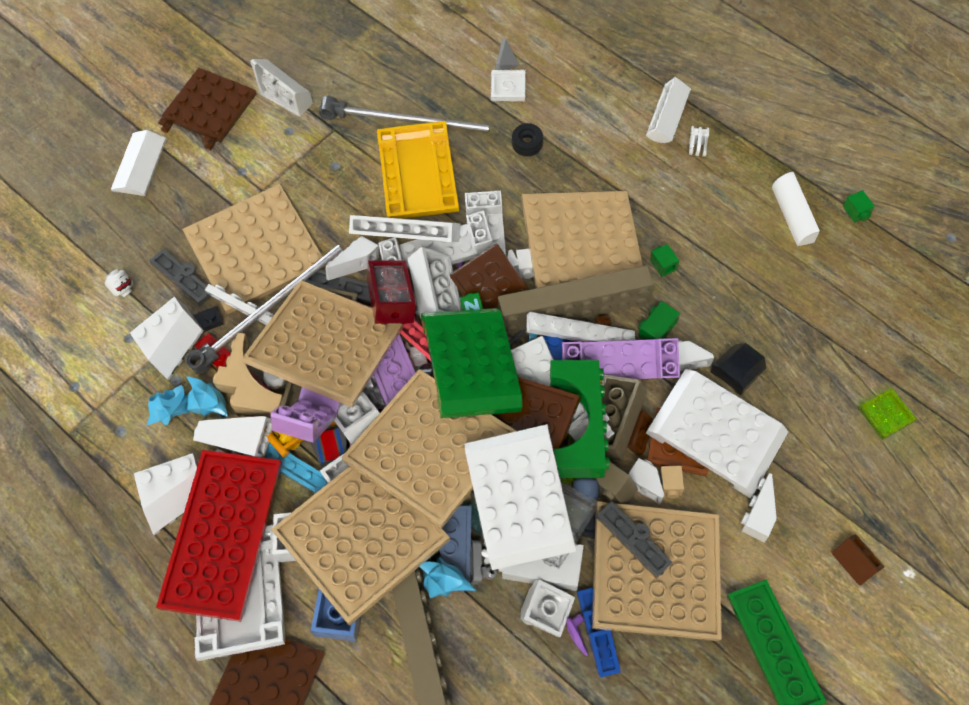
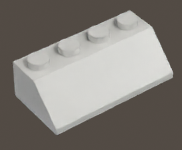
M421 247L407 258L420 318L421 313L463 311L457 286L450 278L453 268L449 255Z

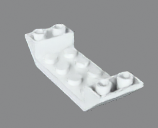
M501 191L465 193L466 216L484 210L493 241L488 248L497 243L506 255Z
M484 210L466 216L468 224L460 226L459 242L416 239L399 245L396 237L378 242L382 261H406L407 268H409L407 258L421 247L449 255L452 265L473 259L493 243Z

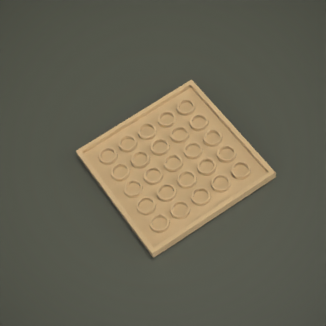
M280 184L182 229L211 285L214 287L215 285L221 286L226 290L225 293L229 295L232 293L242 298L241 301L246 304L248 302H255L289 285L323 257ZM221 302L227 315L236 311V309Z
M627 191L522 194L521 201L535 288L643 266Z
M300 280L242 357L243 363L353 407L404 327V324H375L372 308Z
M419 369L342 456V461L442 529L473 490L465 444L517 431L491 414L441 419L437 403L438 393L435 379Z
M351 466L271 529L349 626L450 541V537L443 529L430 522Z
M597 502L595 513L592 629L711 641L722 640L719 515L614 503L635 525L640 523L647 525L650 529V535L647 539L651 540L673 562L656 579L596 518L597 514L609 504L607 502Z

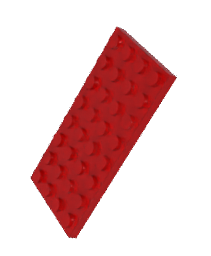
M202 450L156 605L158 610L238 622L242 621L282 465L281 460Z

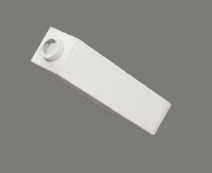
M258 416L199 421L194 431L193 440L242 454L264 458L269 443L265 435L269 436L272 432L271 419Z
M576 545V552L500 568L499 572H502V579L530 584L540 579L559 589L577 591L584 545Z

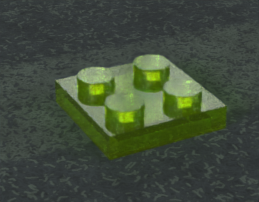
M893 388L863 403L858 408L882 440L917 420Z

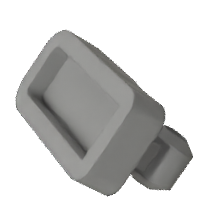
M471 540L470 584L478 585L482 579L492 580L497 575V570H492L491 566L488 568L481 567V541Z

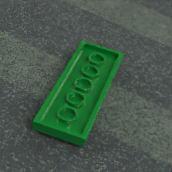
M767 579L729 593L727 598L777 704L823 705L827 703Z

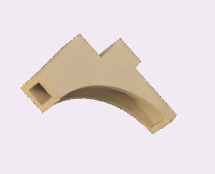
M237 333L236 339L232 341V352L226 360V367L219 366L218 372L214 374L213 383L218 391L232 394L230 405L235 413L264 416L271 419V412L278 406L280 407L283 396L264 388L252 377L248 364L243 363L242 358L248 350L249 341L245 334Z

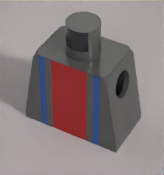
M340 428L325 431L314 443L310 442L322 469L349 449L348 439Z

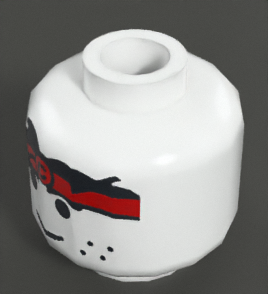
M115 269L105 277V286L113 296L122 295V297H125L132 291L130 288L133 286V281L124 270Z

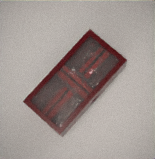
M368 261L367 283L375 324L414 323L416 303L406 261Z

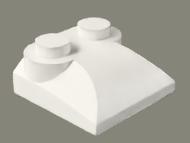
M537 579L530 587L520 613L521 620L527 625H533L552 635L561 637L575 597Z

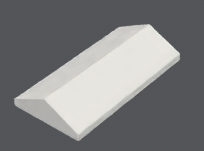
M148 130L133 133L111 190L146 196L165 146L166 137Z

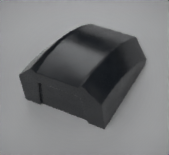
M747 343L736 344L713 364L710 372L723 380L741 396L766 369L765 357Z

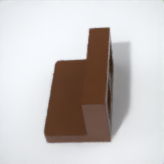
M644 411L639 413L627 446L636 455H644L650 437L646 432L654 420Z
M856 534L849 537L832 551V555L860 586L885 567Z

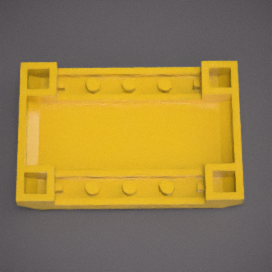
M446 121L377 129L387 218L405 219L459 212Z

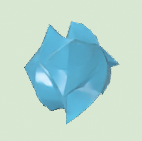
M186 377L192 386L187 398L188 411L201 414L204 417L211 413H217L222 418L223 416L229 418L226 410V401L220 391L213 386L212 381L205 383L197 378Z
M182 385L173 390H165L164 393L157 392L154 396L149 397L148 408L150 416L147 425L161 421L166 426L174 416L190 412L187 410L188 395L184 394Z
M440 556L436 563L424 562L419 566L424 572L423 587L429 592L430 598L438 596L448 597L452 591H476L457 567L445 563Z

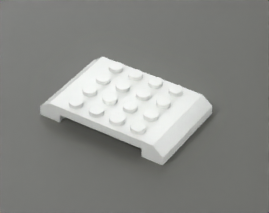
M685 369L646 434L662 444L666 442L731 482L734 484V489L751 498L787 436L788 430L782 423L700 373Z
M548 425L465 444L468 467L492 570L577 551Z
M273 525L266 526L242 621L238 622L196 615L197 637H195V658L197 661L285 644L286 635L280 564L272 555L273 532L271 529Z

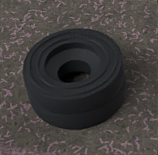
M525 123L514 129L512 133V147L517 154L533 156L542 149L543 133L538 126ZM529 137L532 141L527 143L523 139Z

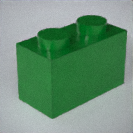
M662 301L658 306L654 305L649 312L650 316L648 319H643L639 324L638 329L640 331L638 337L643 340L665 339L677 324L680 312Z

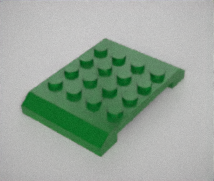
M498 308L421 313L423 333L426 334L438 393L437 403L441 419L521 412L522 393L502 313Z

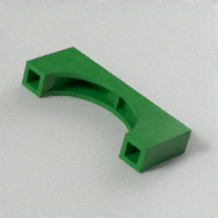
M550 360V387L580 396V403L584 407L588 418L587 430L577 442L565 448L554 449L559 478H604L605 471L609 470V457H605V451H608V439H604V433H607V421H603L606 405L602 403L601 398L604 397L605 392L604 385L600 383V380H603V368H599V360Z

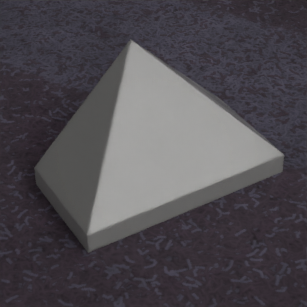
M503 38L496 62V70H511L519 64L507 40Z

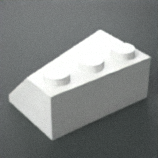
M252 59L250 61L260 94L299 117L313 104L311 93L267 59Z
M173 297L131 331L130 334L147 359L167 380H170L173 370L182 363L183 356L187 350H191L204 330L186 305Z
M193 453L134 473L142 509L154 536L160 532V529L167 524L173 523L178 516L184 513L199 463Z

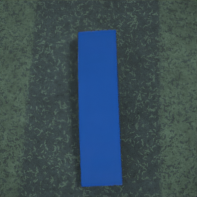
M593 588L577 591L582 617L599 678L621 673L611 630L592 629Z

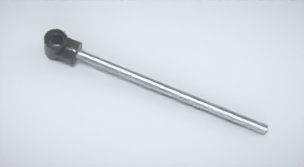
M324 96L318 111L319 116L326 120L334 119L335 115L345 118L346 114L423 124L446 121L447 127L489 131V125L347 107L346 101H341L340 103L333 96Z
M337 245L213 346L206 343L199 350L190 351L185 358L187 366L196 374L206 373L210 369L211 363L219 358L216 353L234 339L237 333L244 331L290 294L300 280L305 282L343 250L340 246Z

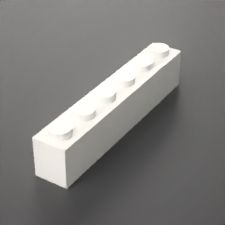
M350 215L349 234L459 242L460 223Z

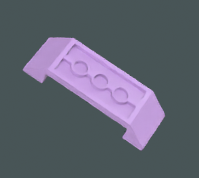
M400 334L373 374L385 407L415 374Z
M678 338L562 342V360H599V368H603V377L604 375L630 379L680 377Z
M302 387L299 400L292 407L278 406L271 412L272 430L314 443L335 420L341 403Z

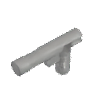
M378 387L364 389L363 392L369 397L376 409L379 408L378 399H382Z

